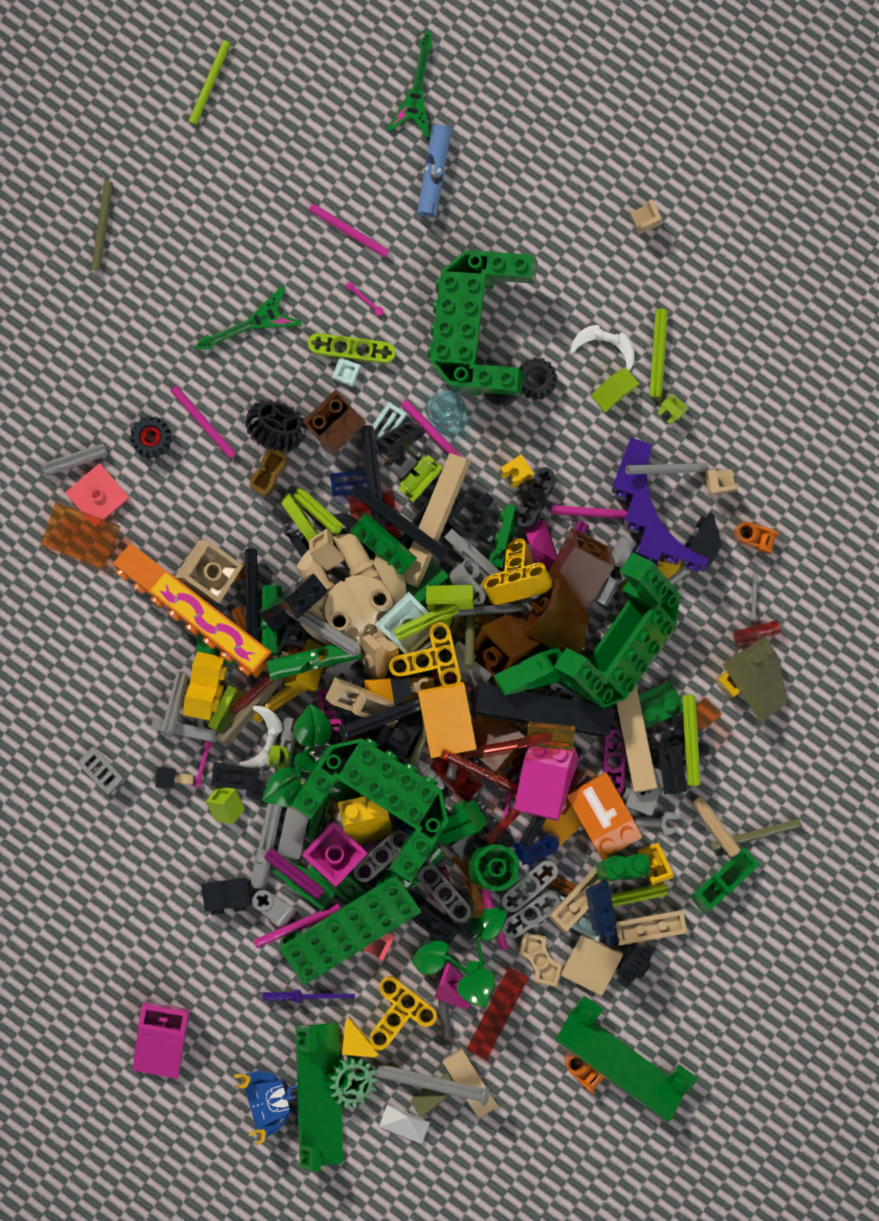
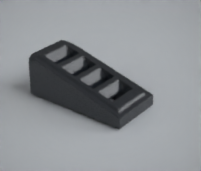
M408 420L382 435L375 442L381 453L395 461L421 438L426 431L413 421Z

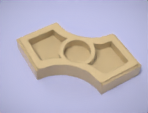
M524 932L518 954L526 957L532 963L535 970L536 983L557 988L563 965L557 963L549 956L546 950V936Z

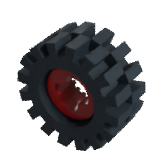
M156 416L142 417L139 422L134 423L129 437L135 451L149 459L152 457L156 459L160 455H165V451L170 449V443H172V432L168 425ZM154 431L157 434L154 437L156 441L153 443L146 442V433Z

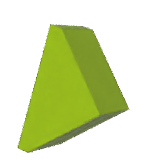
M624 367L610 376L591 394V397L603 412L606 413L639 385V382Z

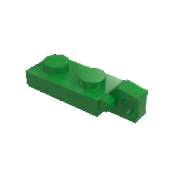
M507 504L506 509L502 510L500 516L502 526L495 536L497 547L490 554V562L496 568L504 569L506 548L513 540L517 524L515 516L518 508L514 505Z

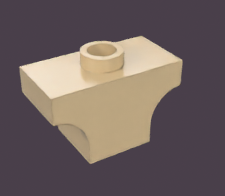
M369 634L362 637L364 672L371 679H385L386 674L390 670V661L394 657L399 656V647L387 636L374 639ZM399 660L394 663V667L399 665Z

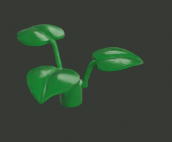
M308 705L294 726V737L297 742L302 746H310V748L305 749L304 753H298L294 756V770L290 767H283L271 776L264 790L263 802L289 807L303 786L298 781L301 779V771L308 773L313 770L316 760L310 755V752L315 749V744L319 746L326 745L332 731L328 718L317 707ZM341 781L334 782L329 790V794L332 797L341 801L362 796Z
M503 907L488 908L478 912L472 918L470 930L474 935H477L475 940L479 961H470L464 967L447 955L449 946L445 942L436 940L428 942L419 948L412 959V964L421 974L434 975L443 969L445 960L450 961L467 975L461 978L458 983L457 990L459 995L472 1005L487 1008L490 995L494 989L495 977L490 970L484 968L486 963L483 960L480 940L482 938L488 942L495 939L501 933L507 919V910Z

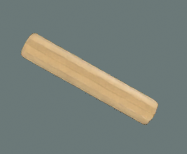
M703 797L695 799L692 802V806L727 854L731 858L736 856L741 851L739 846Z

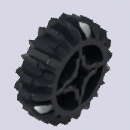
M271 399L254 403L248 411L245 421L246 433L251 435L252 440H257V445L262 444L265 446V449L271 448L273 452L279 450L281 453H284L285 450L291 452L300 446L305 438L306 426L302 422L304 418L300 417L301 413L295 412L294 407H289L286 403L282 404L279 400L273 402Z

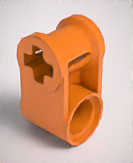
M743 522L733 530V537L738 543L769 555L773 554V544L776 537H779L780 534L774 529L751 522ZM742 527L749 529L750 537L748 539L741 536L740 529Z
M569 1052L564 1059L567 1070L589 1092L594 1094L598 1084L607 1078L583 1060H581V1065L578 1068H571L570 1061L573 1058L579 1057Z

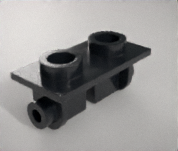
M681 746L658 749L664 795L687 792Z

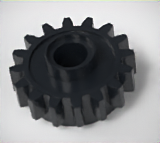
M647 940L643 943L638 941L617 966L615 974L618 975L616 981L627 988L636 978L640 980L652 964L650 960L655 953L656 947Z

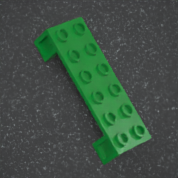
M387 871L377 878V886L306 931L299 930L281 938L279 949L302 982L308 984L421 913V909L402 883L401 878L391 871Z
M584 995L570 1011L555 1040L665 1121L670 1122L683 1095L696 1083L698 1077L680 1064L669 1075L665 1074L594 1021L600 1016L603 1008Z
M336 1022L295 1026L300 1168L312 1172L321 1171V1166L343 1163L341 1103L337 1104L333 1100L334 1097L328 1094L331 1089L326 1086V1083L332 1080L327 1075L335 1072L332 1066H340L339 1024Z

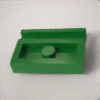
M672 680L638 695L645 729L683 712V704L673 686Z

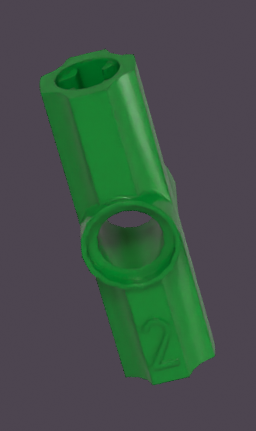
M262 586V610H260V613L282 594V586ZM259 615L262 645L270 650L273 656L281 655L280 636L282 635L284 624L277 631L273 632Z

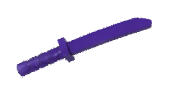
M295 989V992H262V1001L294 1000L295 1003H300V999L355 998V994H300L299 989Z

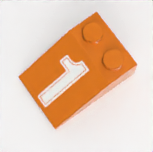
M606 772L567 794L572 808L602 860L643 838Z

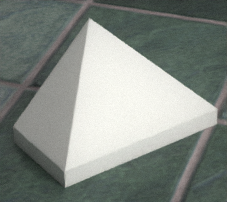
M387 1104L379 1127L422 1144L430 1121Z

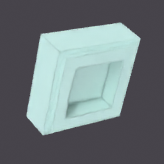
M340 357L332 380L353 387L361 365Z

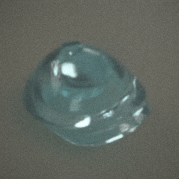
M450 390L440 391L429 399L426 405V415L437 431L443 435L451 436L465 428L466 405L458 393Z

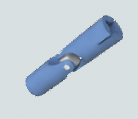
M434 124L431 129L426 167L417 214L423 217H437L444 166L447 160L452 128L445 125ZM432 177L436 178L435 183H433Z

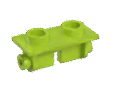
M429 455L425 458L422 457L413 468L418 473L416 476L409 473L400 482L401 486L398 489L412 502L423 493L426 487L443 469Z

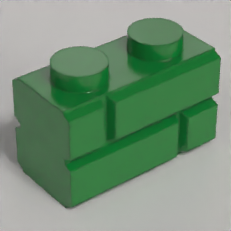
M465 800L459 801L450 810L445 807L448 823L438 838L441 845L444 846L478 833L487 824L484 815L480 813V808L476 801L473 800L468 803Z

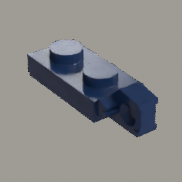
M603 880L587 888L585 892L592 929L600 937L601 943L611 946L617 943L614 931L616 929V919L609 882Z

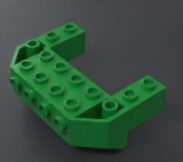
M465 250L441 270L440 278L436 280L438 298L433 304L435 322H432L430 327V334L433 338L432 345L428 346L427 355L433 366L455 391L481 396V393L522 396L524 373L520 368L479 365L476 361L484 290L494 289L495 281L535 284L538 261L534 255Z
M633 552L619 571L628 581L622 591L628 596L629 600L591 656L587 659L566 648L554 665V668L563 676L560 680L583 698L602 708L625 700L677 625L680 594L652 561Z
M369 738L326 747L289 807L307 819H312L334 782L341 781L408 824L406 828L411 833L388 870L406 882H412L448 823L442 791L436 786L438 782L429 776L421 777L417 774L418 769L408 763L404 766L397 761L398 757L390 751L382 752L377 748L379 745Z

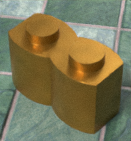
M270 448L262 458L261 467L251 477V490L265 498L269 497L275 490L277 478L287 468V455L278 450L273 452Z

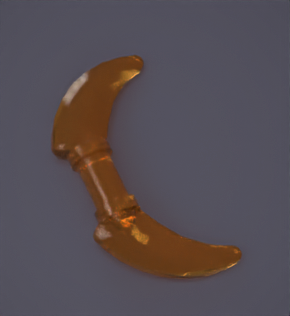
M452 857V861L467 878L466 885L469 887L472 896L471 900L474 902L471 917L479 918L484 912L483 896L480 894L479 888L471 881L467 864L457 857Z

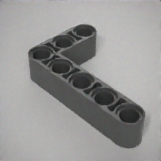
M397 830L393 832L356 865L354 875L360 882L369 884L390 867L401 849L395 846V840L399 836H404L407 839L409 835L405 831ZM382 851H386L389 854V858L385 863H379L377 860L378 854ZM426 857L416 877L453 920L461 924L468 922L472 917L471 907L431 860ZM365 866L370 867L371 875L368 878H361L360 870ZM429 871H435L437 874L436 880L432 883L425 881V874ZM448 888L452 891L451 898L446 901L441 900L440 892ZM464 906L467 908V915L464 918H457L455 916L457 907Z

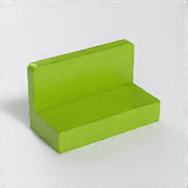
M473 585L427 586V610H435L446 604H457L459 610L474 609Z
M228 685L219 703L218 710L214 712L208 727L222 733L252 696Z

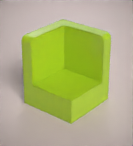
M217 786L205 801L216 822L233 825L245 810L236 789Z

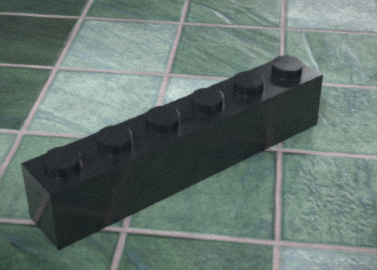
M483 681L482 684L474 687L471 715L600 738L610 735L613 707L602 708L595 703H586L584 699L572 697L571 700L563 699L562 695L550 693L548 696L541 695L540 691L532 689L505 696L500 687H496L495 683Z

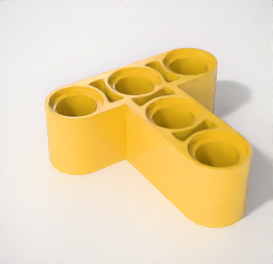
M515 539L507 545L505 570L489 575L483 580V588L494 605L548 592L553 586V581L543 563L533 564L534 558L524 539Z
M442 622L434 624L430 629V639L433 648L396 656L389 664L391 673L398 677L438 669L440 682L443 686L447 685L444 681V676L448 672H454L457 675L456 683L461 682V674L451 631ZM437 627H444L447 631L446 637L442 640L434 637V630ZM443 649H448L452 653V658L447 663L439 659V653ZM421 654H425L429 658V664L425 668H420L416 663L417 657ZM397 660H404L407 664L406 670L402 673H397L394 670V663Z
M388 975L381 980L379 985L380 993L392 1005L370 1033V1045L376 1050L385 1049L410 1017L423 1027L432 1026L437 1019V1012L434 1006L397 977ZM386 981H393L396 984L397 988L394 992L388 993L384 990L383 985ZM411 995L415 1000L414 1005L411 1007L404 1006L401 1001L404 996ZM425 1009L432 1011L433 1018L429 1021L422 1020L420 1018L421 1011ZM390 1014L399 1015L401 1021L398 1025L389 1024L387 1018ZM378 1032L386 1035L387 1039L382 1044L376 1043L373 1039V1036Z

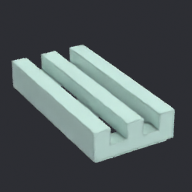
M388 401L372 425L374 432L388 411L392 409L393 412L376 436L375 441L384 435L397 414L401 416L391 430L403 423L407 413Z

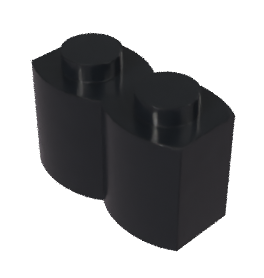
M249 877L201 884L205 912L211 911V915L224 914V909L233 908L234 912L248 910L247 906L252 905Z

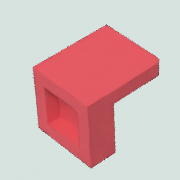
M389 932L363 950L383 961L395 938V934Z

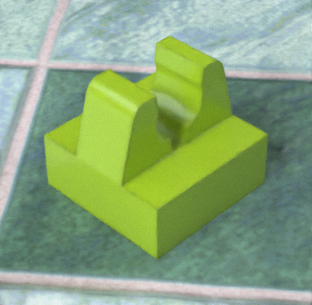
M672 393L661 404L658 413L662 415L665 411H669L671 418L667 422L671 424L684 415L689 408Z

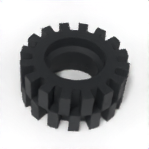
M533 357V359H527L525 363L520 365V369L524 373L522 394L525 395V398H532V400L536 401V399L543 400L544 397L550 396L557 383L556 369L551 366V362H546L544 358L537 359V357ZM532 371H540L544 374L545 383L542 386L533 387L529 384L528 375Z

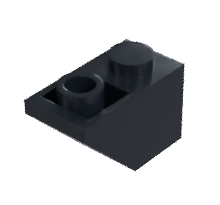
M711 512L706 517L703 515L700 517L695 526L699 528L695 536L690 535L684 545L691 551L708 558L707 567L712 564L722 546L715 517Z

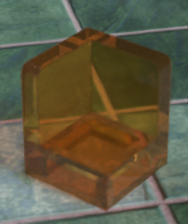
M703 698L696 704L698 732L703 731L722 715L707 698Z

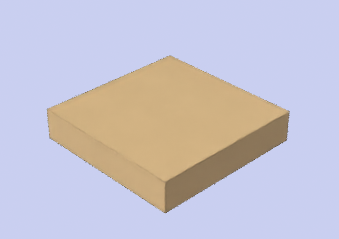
M581 933L561 972V976L602 996L623 953Z

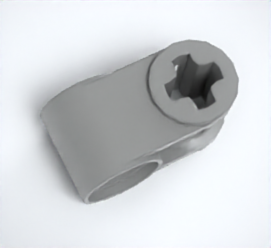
M466 559L451 570L450 579L454 585H473V594L478 592L473 596V604L480 605L485 601L487 593L482 589V583L487 576L474 560Z
M260 889L253 896L254 907L280 928L285 927L297 911L267 889ZM268 895L267 901L269 904L259 905L257 896Z

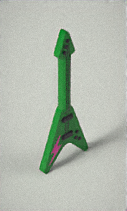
M427 30L418 45L421 49L413 87L391 120L387 130L391 132L405 121L412 119L425 138L429 139L430 133L422 91L429 50L433 49L430 30Z
M281 286L247 321L215 335H205L194 346L195 350L213 349L214 344L249 329L301 326V321L278 312L279 304L286 290L285 286Z

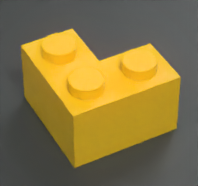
M197 652L192 664L190 684L184 699L183 715L210 721L212 713L217 712L219 700L222 699L224 685H221V680L224 681L227 667H223L224 658Z

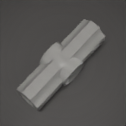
M623 537L619 538L612 552L613 563L618 570L617 575L613 578L611 575L608 576L593 598L594 601L608 607L620 582L625 579L619 571L632 552L636 553L638 545Z

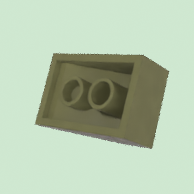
M765 636L722 664L760 722L788 703L778 655Z

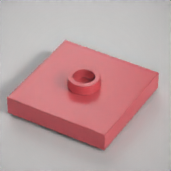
M100 463L65 492L94 527H97L130 499Z

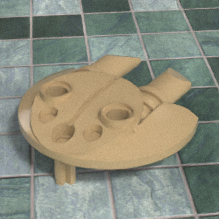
M353 534L333 536V540L339 551L344 555V560L350 569V577L346 578L344 582L340 581L336 585L330 582L322 566L310 555L309 550L303 555L296 568L302 579L314 573L327 589V593L308 611L349 638L357 639V642L363 648L362 637L369 634L374 639L386 636L376 623L406 595L405 579L403 575L401 576L397 573V570L392 565L389 566L388 562L376 555L375 560H370L359 538ZM376 595H383L387 601L384 605L379 606L374 603L373 599ZM336 617H343L346 623L343 627L338 628L333 625V620ZM300 622L302 627L317 641L327 646L333 644Z

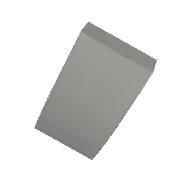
M458 641L454 648L461 679L474 690V687L478 684L488 681L492 674L476 661H474L473 669H466L465 646ZM451 651L444 657L447 662L452 658Z
M287 807L277 852L285 857L300 859L308 819L290 807Z

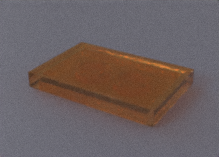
M57 501L55 502L41 545L106 569L121 526Z

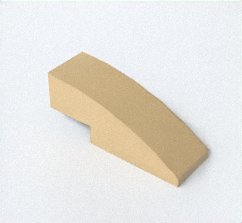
M336 677L326 696V699L332 705L352 711L355 715L364 718L398 705L383 696ZM398 720L385 725L394 728Z
M463 1048L442 1059L443 1064L455 1082L485 1089L484 1081ZM491 1093L485 1106L482 1105V1102L465 1098L478 1118L498 1107Z

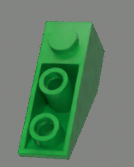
M559 648L541 652L496 674L494 678L505 696L557 683L562 678V675L554 668V665L561 657L562 652Z

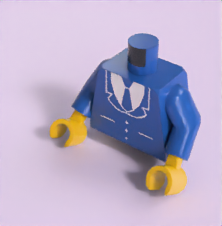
M263 1070L247 1074H235L234 1078H241L242 1080L241 1084L235 1085V1087L245 1088L256 1129L260 1128V1130L251 1131L249 1137L257 1134L258 1140L253 1145L261 1144L265 1138L277 1132L289 1119V1113L292 1111L290 1101L298 1099L297 1085L286 1088L283 1078H278L276 1074Z

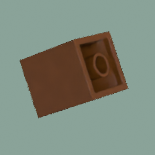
M572 527L549 571V575L552 581L557 577L561 578L582 606L587 609L614 569L611 548Z
M557 577L553 580V586L548 592L539 594L532 601L525 634L551 649L559 648L562 654L566 648L581 654L586 647L585 638L590 629L588 625L590 614L562 579Z
M522 612L507 613L483 626L475 640L474 654L476 657L474 661L492 674L489 680L495 683L496 687H499L494 678L496 674L541 653L545 647L544 644L525 634L528 618Z
M473 715L471 722L476 749L469 752L505 782L509 783L523 766L530 741L507 721Z

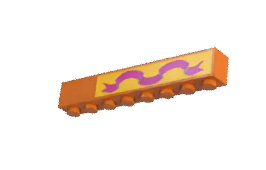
M130 543L114 561L113 565L117 570L115 572L117 576L125 582L127 579L133 582L134 585L132 587L140 594L147 593L151 596L150 601L158 608L163 606L169 610L167 614L176 622L179 620L183 621L186 624L185 628L194 636L197 633L204 638L202 641L209 648L213 649L216 647L221 651L220 656L227 662L231 663L234 661L239 665L237 669L248 677L251 674L257 678L267 666L266 661L274 658L270 650Z

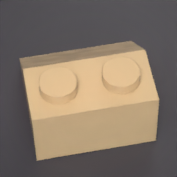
M208 539L200 540L194 546L175 578L193 592L219 604L243 565Z

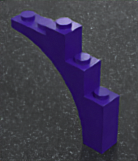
M630 437L612 486V493L618 499L624 501L632 500L624 520V525L627 526L629 531L634 533L644 532L637 555L652 561L655 565L659 564L662 557L669 564L677 565L679 563L685 565L689 571L699 573V571L705 572L708 558L691 551L677 541L656 514L649 495L647 474H626L627 465H648L652 450V444Z

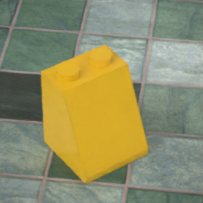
M363 796L338 802L344 831L358 845L386 839L393 833L389 812Z

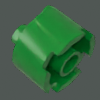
M497 844L478 848L471 855L467 863L471 881L484 891H502L510 888L517 880L518 867H520L517 855L510 848ZM491 864H496L495 872L491 871Z

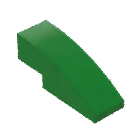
M744 847L736 856L730 858L707 878L689 897L703 913L711 911L760 864Z

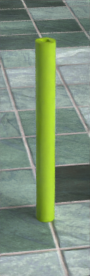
M222 41L188 121L193 125H197L231 46L229 41Z

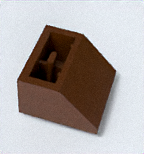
M336 390L302 421L314 437L333 455L366 424L364 419Z

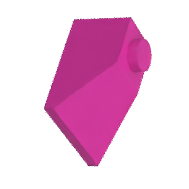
M333 822L301 856L336 888L368 853Z

